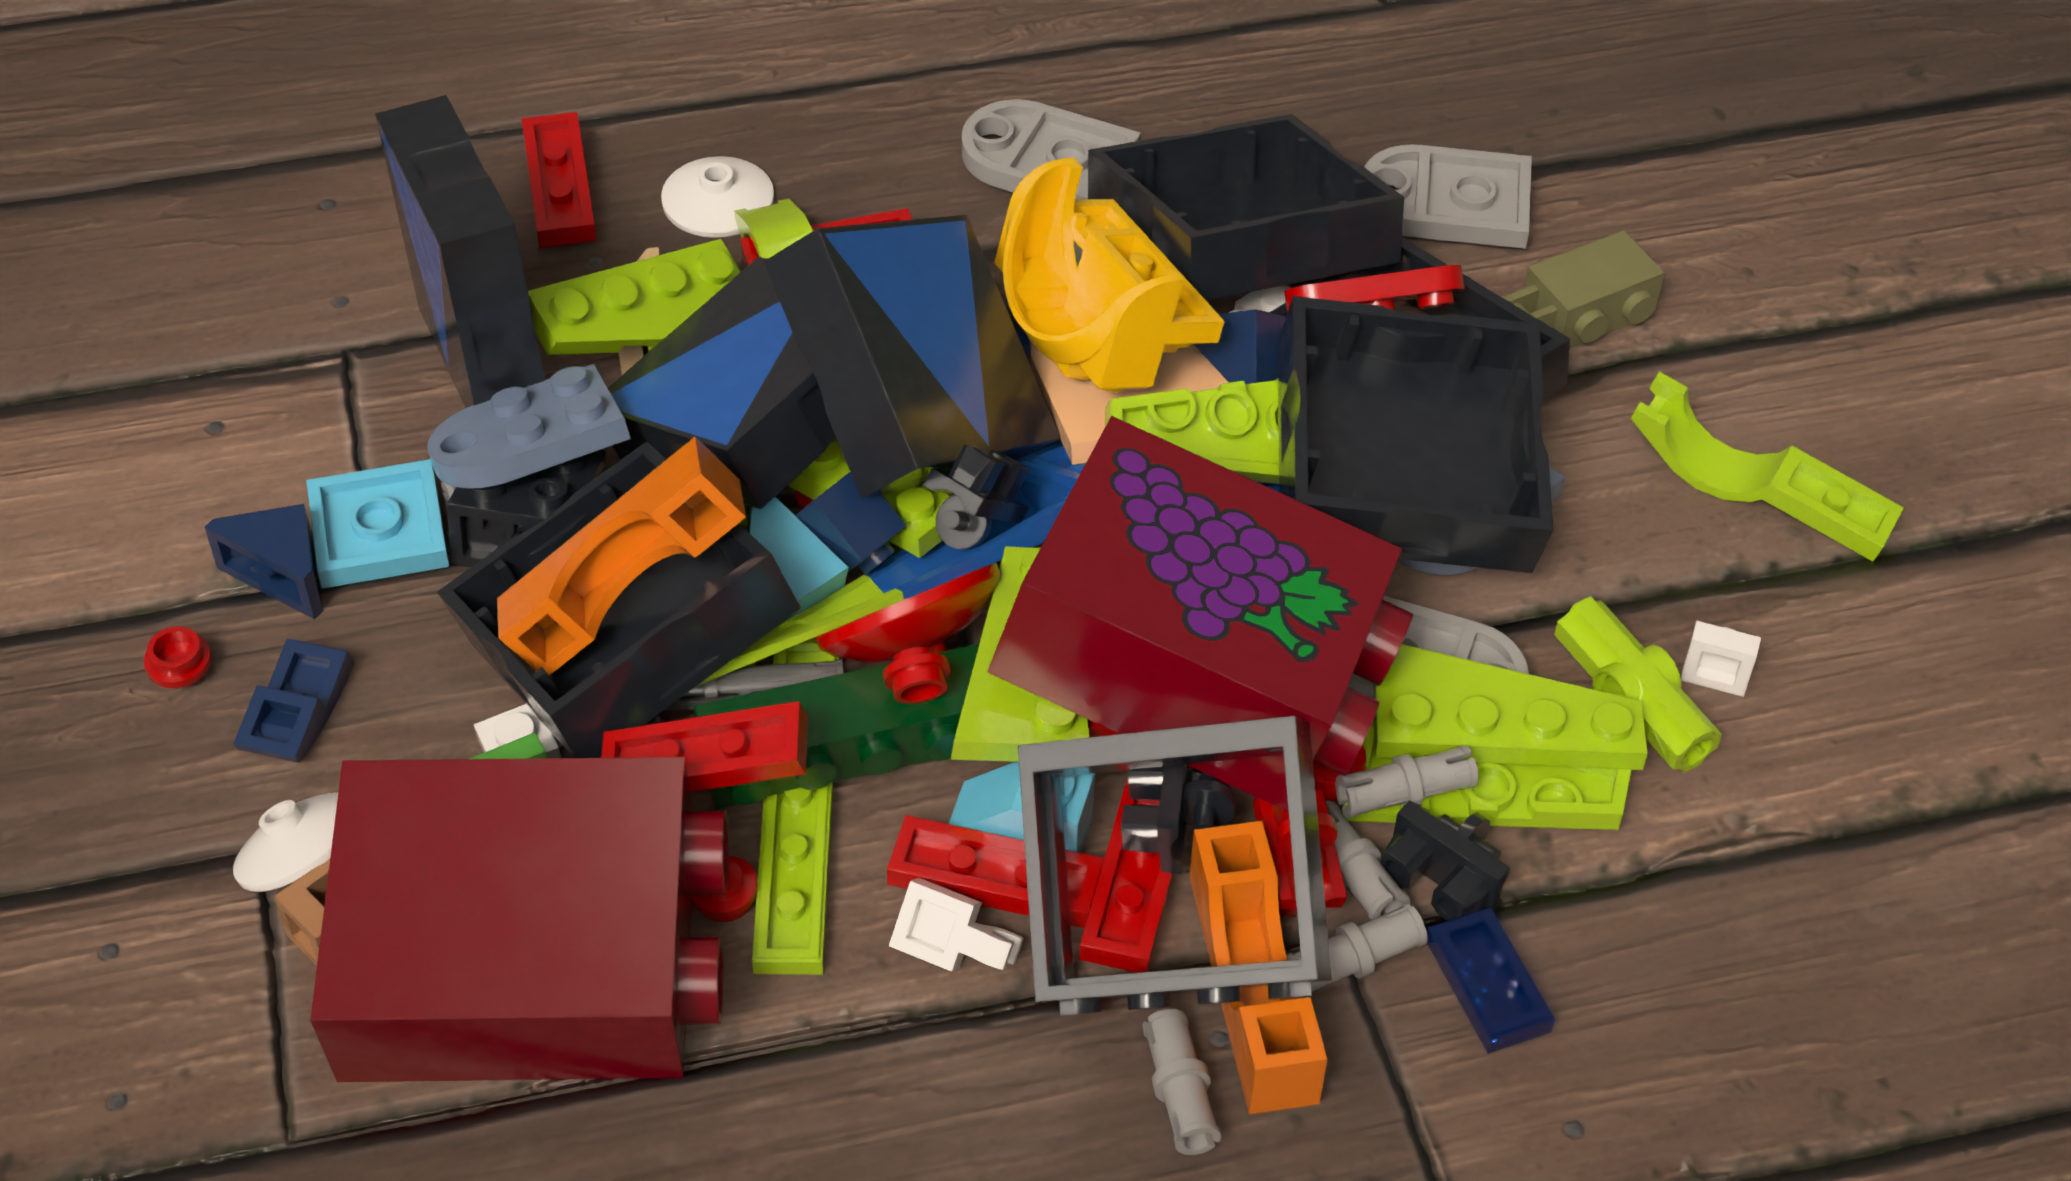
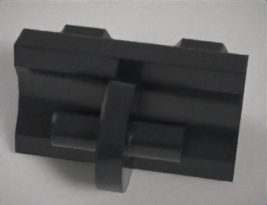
M964 444L951 471L932 468L923 485L932 491L953 494L945 499L937 512L936 530L941 540L948 546L956 549H974L981 545L989 536L992 526L991 519L1018 524L1022 522L1029 507L1015 499L1030 469L1000 451L990 450L988 453L969 444Z
M1186 764L1128 770L1130 799L1160 800V805L1125 804L1123 806L1121 820L1123 850L1159 853L1161 872L1182 873L1188 824L1193 826L1194 833L1196 829L1224 826L1234 818L1236 808L1234 793L1226 785L1219 783L1218 779L1205 773H1201L1198 780L1193 781L1192 771Z
M1410 800L1397 812L1393 837L1382 853L1381 859L1382 866L1400 889H1409L1422 874L1438 884L1433 891L1431 905L1439 916L1456 927L1462 925L1478 912L1490 919L1498 911L1503 901L1500 898V893L1510 872V867L1498 860L1501 851L1485 841L1490 828V820L1476 812L1470 815L1461 825L1446 814L1437 819Z

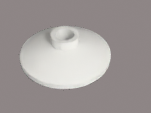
M707 157L689 162L669 176L662 189V207L667 218L676 227L687 233L710 238L729 237L740 234L735 221L734 210L743 208L751 210L773 205L774 188L768 175L753 163L734 157Z
M338 793L321 794L297 803L293 800H286L269 808L259 820L260 827L244 844L235 859L233 875L239 885L245 890L253 892L277 889L295 882L313 868L328 861L331 856Z

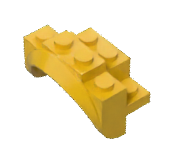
M1074 157L1053 160L1037 167L1023 178L1013 192L994 263L1003 273L1005 294L1014 318L1034 346L1043 355L1051 359L1065 377L1077 380L1091 379L1098 389L1110 392H1122L1126 388L1153 387L1163 353H1175L1178 348H1186L1196 343L1219 342L1225 321L1114 199L1075 200L1083 167ZM1074 241L1076 245L1083 250L1078 267L1075 257Z

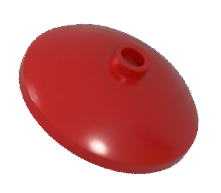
M996 562L819 635L815 637L819 649L831 656L864 663L892 661L897 653L913 647H928L933 650V653L948 651L944 640L961 632L978 617L996 588L1001 576L1000 570Z

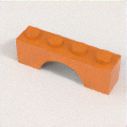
M696 437L692 438L497 598L498 638L535 671L542 667L550 676L595 640L599 626L613 602L643 571L656 562L675 554L684 553L696 558L746 518L740 480Z
M1255 821L1194 830L1189 878L1211 966L1287 961L1279 915L1278 877L1263 822ZM1267 985L1240 988V1002L1221 1003L1249 1115L1320 1104L1327 1055L1311 997L1269 999Z

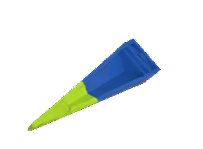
M1062 441L1017 458L1016 461L1030 469L1015 499L1029 507L1022 522L1018 524L991 519L992 526L989 536L981 545L974 549L960 550L950 547L941 541L921 558L901 549L866 575H862L817 604L779 624L698 685L972 571L1002 560L1005 546L1034 547L1043 543L1086 463L1072 465Z

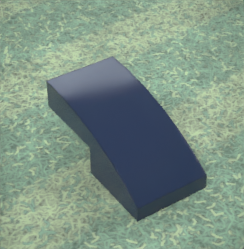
M287 638L268 687L257 685L233 743L236 749L300 763L327 723L354 664L349 652Z

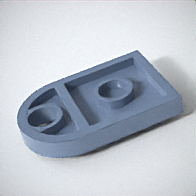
M591 364L585 367L573 366L561 369L554 373L550 379L526 388L510 387L494 394L491 400L475 406L472 405L453 414L433 431L428 440L427 450L435 473L441 481L459 488H484L527 476L631 438L624 416L595 365Z

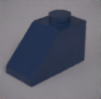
M851 472L795 515L849 567L848 572L858 565L865 575L895 551L888 543V540L906 526L882 494L861 499Z

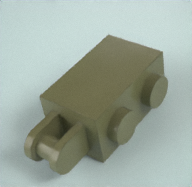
M1623 230L1529 266L1524 289L1505 296L1504 299L1570 338V348L1582 343H1591L1602 335L1630 324H1639L1650 316L1655 315L1665 272Z

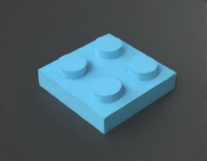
M431 459L306 480L317 572L322 589L449 567Z

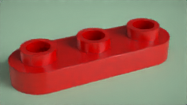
M1446 265L1303 285L1284 290L1287 312L1293 296L1379 305L1395 310L1394 302L1417 299L1419 309L1454 304L1453 293L1463 291L1465 287L1462 266Z

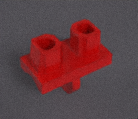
M1315 790L1325 908H1342L1347 895L1335 847V841L1338 836L1337 826L1333 817L1328 815L1323 790ZM1255 797L1253 807L1256 821L1263 822L1278 877L1279 915L1282 918L1298 917L1289 810L1285 811Z

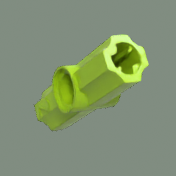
M1591 596L1573 604L1570 611L1557 621L1554 635L1593 678V690L1642 701L1646 740L1673 770L1680 769L1683 773L1688 772L1701 765L1705 758L1718 748L1722 733L1681 689V679L1676 664L1663 648L1654 644L1643 647L1601 600L1595 601Z

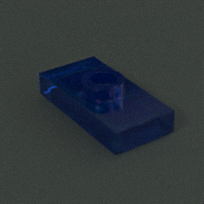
M1492 908L1428 928L1427 945L1488 1054L1552 1032L1555 1018Z

